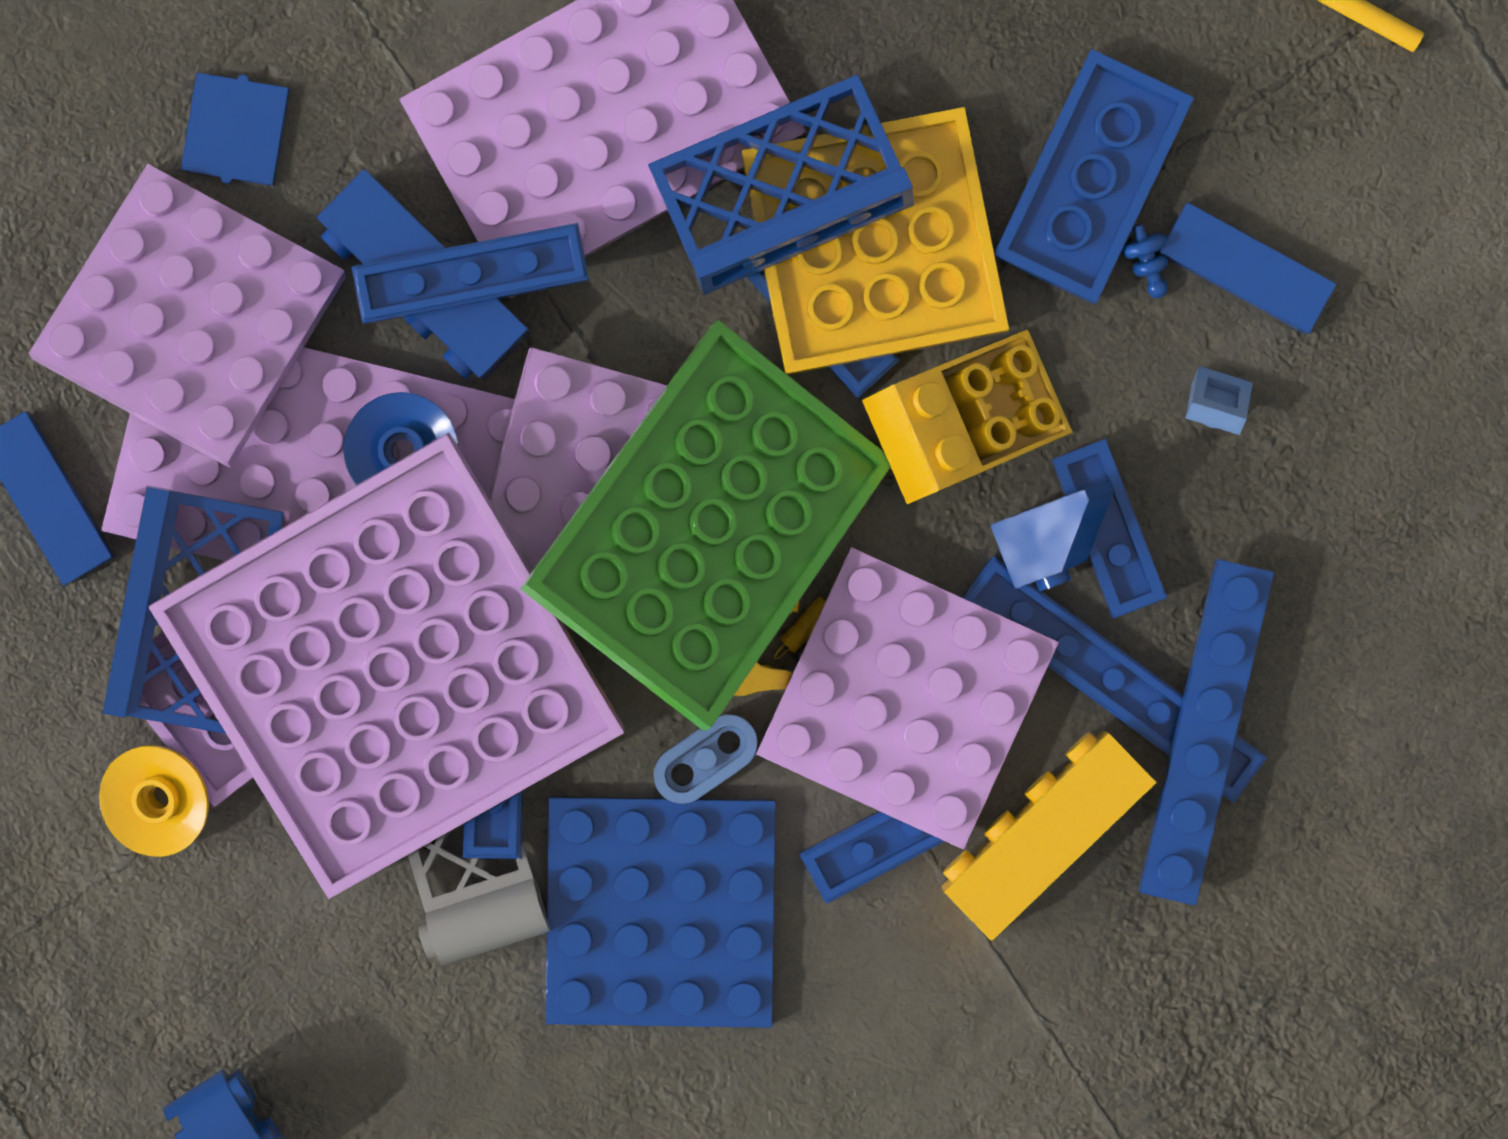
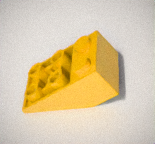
M1028 329L893 384L862 400L907 504L1073 433Z

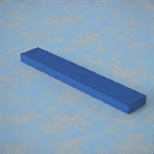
M992 556L961 598L1059 642L1048 667L1169 756L1183 695L1045 593L1039 591L1031 583L1015 589L1006 565ZM1238 735L1235 738L1222 793L1225 798L1233 803L1267 759L1265 755Z

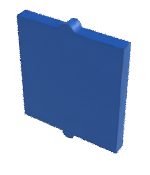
M197 72L181 171L220 177L222 182L228 185L233 183L234 180L274 186L290 89L251 82L244 74L239 75L237 79Z

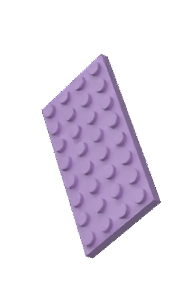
M304 347L231 468L130 414L101 531L136 539L147 485L284 512L281 528L356 486L349 476L344 461L343 446L347 428L355 414L365 404L379 396L396 392L412 393L425 397L438 405L446 413L455 428L461 453L489 498L515 399ZM406 439L398 441L393 448V453L397 460H401L414 452L412 443ZM179 504L174 528L188 547L216 529V526L203 508ZM213 511L221 524L236 516L234 514ZM245 517L226 531L241 552L267 537L270 521ZM221 534L193 552L194 554L226 561L235 555ZM172 537L170 548L182 550Z

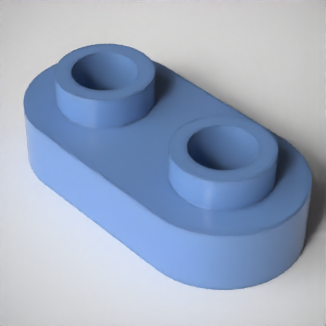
M736 714L720 715L712 728L706 731L700 728L664 752L657 761L654 769V782L657 790L664 798L673 803L686 804L696 801L751 762L757 749L755 729L748 720ZM732 731L739 736L740 746L736 751L725 752L719 747L718 738L722 733ZM684 763L693 769L694 777L691 782L679 784L673 779L672 769L676 765Z

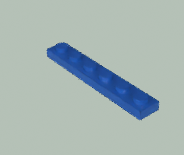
M1215 559L1138 887L1140 893L1194 906L1197 904L1274 572Z

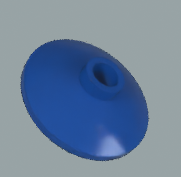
M405 392L379 396L365 404L355 414L347 428L343 454L349 476L354 484L358 485L399 461L394 456L393 448L398 441L403 439L412 443L415 452L449 432L459 448L455 428L446 413L438 405L425 397Z

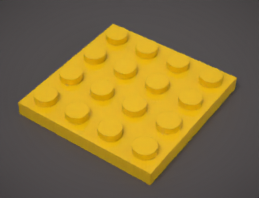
M965 107L881 123L901 168L904 167L913 186V206L764 269L784 373L791 375L1009 331ZM864 126L861 134L872 138L868 127ZM829 134L817 135L809 157L838 167L848 141ZM806 138L776 143L775 145L801 153ZM856 145L846 170L869 177L887 168L879 152ZM754 148L741 150L745 176H748L758 152ZM766 154L756 180L785 190L796 164ZM804 167L794 193L815 200L827 195L834 177ZM842 181L839 189L848 186L851 183ZM751 190L749 197L754 221L762 223L773 218L781 200ZM789 203L786 212L799 206Z

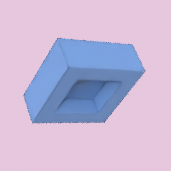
M1199 366L1192 381L1185 418L1211 428H1218L1240 435L1247 420L1253 382Z

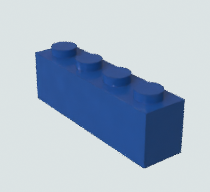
M365 169L316 217L327 228L320 237L343 260H346L353 253L363 264L445 249ZM498 299L402 317L425 340L434 333L449 347L442 357L465 379L474 372L480 379L485 381L532 333Z

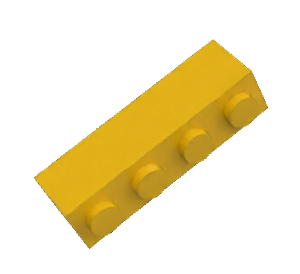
M1103 730L1096 737L1090 731L1083 735L1066 752L1065 755L1071 761L1056 776L1047 771L1028 788L1025 795L1030 801L1013 816L1007 810L1001 814L985 830L984 835L989 840L974 855L968 850L963 851L943 871V874L948 878L941 886L944 893L991 941L1157 783L1108 732Z

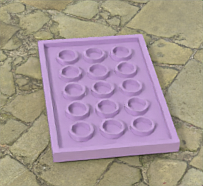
M576 0L399 99L478 242L578 223L585 257L668 212L649 170V163L790 103L733 0ZM787 122L778 126L771 143L776 144L800 139L806 135V130L799 123ZM766 132L755 136V138L763 140ZM738 143L727 148L719 166L737 173L744 170L741 150L750 149L751 147ZM710 155V156H708V157H706V158H703V159H701V160H704V161H707V162L710 163V161H711L713 155ZM685 166L665 176L672 191L693 198L697 195L705 172ZM714 176L710 188L725 179Z

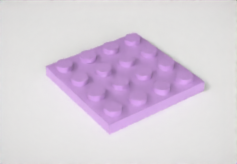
M147 164L31 348L29 355L37 363L231 468L346 278L345 270Z
M529 348L490 490L489 500L532 571L667 385L543 350Z
M851 547L756 755L964 850L1059 642Z

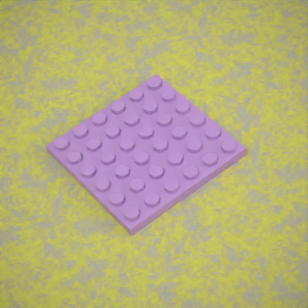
M449 432L156 600L149 606L153 616L328 899L625 732L624 724L563 622L520 589L532 570Z

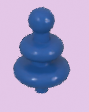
M1138 224L1133 226L1136 238L1125 243L1121 254L1128 259L1139 257V261L1133 266V273L1140 277L1146 276L1148 280V294L1153 298L1160 299L1168 291V284L1161 278L1160 271L1167 267L1168 259L1164 255H1156L1155 252L1166 246L1167 237L1162 233L1146 234L1144 225Z

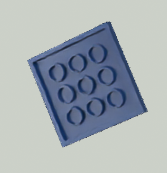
M550 796L547 919L551 932L547 933L546 1024L772 1028L775 799L699 798L691 803L678 804L666 798Z

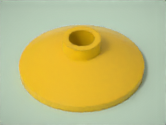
M143 745L124 752L109 765L100 784L99 804L106 826L121 844L136 853L152 857H163L178 853L199 837L206 824L209 813V796L206 784L200 772L190 760L168 747ZM156 787H160L165 791L169 800L168 804H162L156 799Z

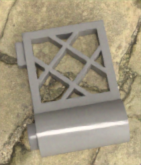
M451 831L440 836L435 844L428 843L424 845V847L431 850L425 864L420 848L408 854L426 913L427 924L419 926L418 931L428 959L437 957L440 964L446 966L551 932L547 919V908L535 879L524 841L522 842V859H516L519 870L498 877L477 867L481 859H471L469 863L442 849ZM438 855L466 868L455 891L434 897L428 874ZM473 873L487 879L467 886Z

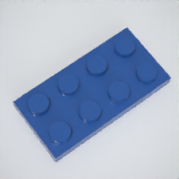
M1091 49L994 252L995 258L1095 305L1194 97Z

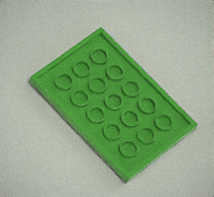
M717 320L704 334L520 589L701 730L706 731L712 728L891 466L881 449L721 321Z

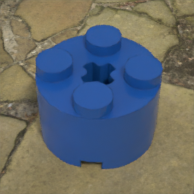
M221 1069L163 1107L167 1122L175 1116H178L180 1120L179 1123L183 1129L174 1134L176 1139H285L270 1116L260 1121L252 1107L255 1106L254 1099L257 1096L239 1069L230 1075Z

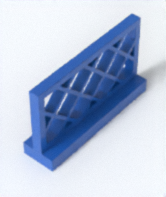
M858 74L648 164L704 295L914 205L913 186L904 167L901 168ZM853 95L860 110V115L853 131L824 121L830 104ZM818 110L816 117L807 115L808 113ZM793 121L811 128L801 153L771 143L778 126ZM865 123L872 138L861 134ZM819 131L848 141L838 167L809 157ZM766 132L763 140L755 138V136ZM740 143L758 150L748 176L719 166L727 148ZM856 145L879 152L887 168L869 177L846 170ZM766 154L796 164L785 190L756 180ZM710 155H713V156H712V159H711V161H710V163L707 162V161L701 160V159L706 158V157H708V156H710ZM685 166L705 172L695 199L672 191L665 175ZM804 167L834 177L827 195L812 200L794 193ZM714 176L743 186L733 212L704 202ZM842 181L851 183L850 185L839 189ZM751 190L781 200L773 218L760 223L741 216ZM789 203L799 206L786 212ZM679 205L690 208L686 221ZM699 212L728 222L720 241L698 250L691 231ZM737 226L745 228V230L734 234Z
M147 485L102 714L123 718L129 716L226 734L218 719L206 717L193 699L201 694L198 687L189 692L171 667V664L180 659L178 654L175 653L166 659L153 641L154 629L158 622L150 611L149 606L161 598V593L164 596L170 593L163 584L167 569L187 557L197 573L202 575L205 571L192 554L194 551L221 534L236 555L240 553V550L227 533V529L245 517L270 521L267 536L281 529L284 512ZM179 504L203 508L216 526V529L188 547L174 528ZM213 511L234 514L236 516L221 524ZM173 537L182 549V552L168 560ZM150 650H152L160 664L146 672ZM164 669L183 695V697L165 709L140 705L144 682ZM188 702L196 715L175 712V710Z

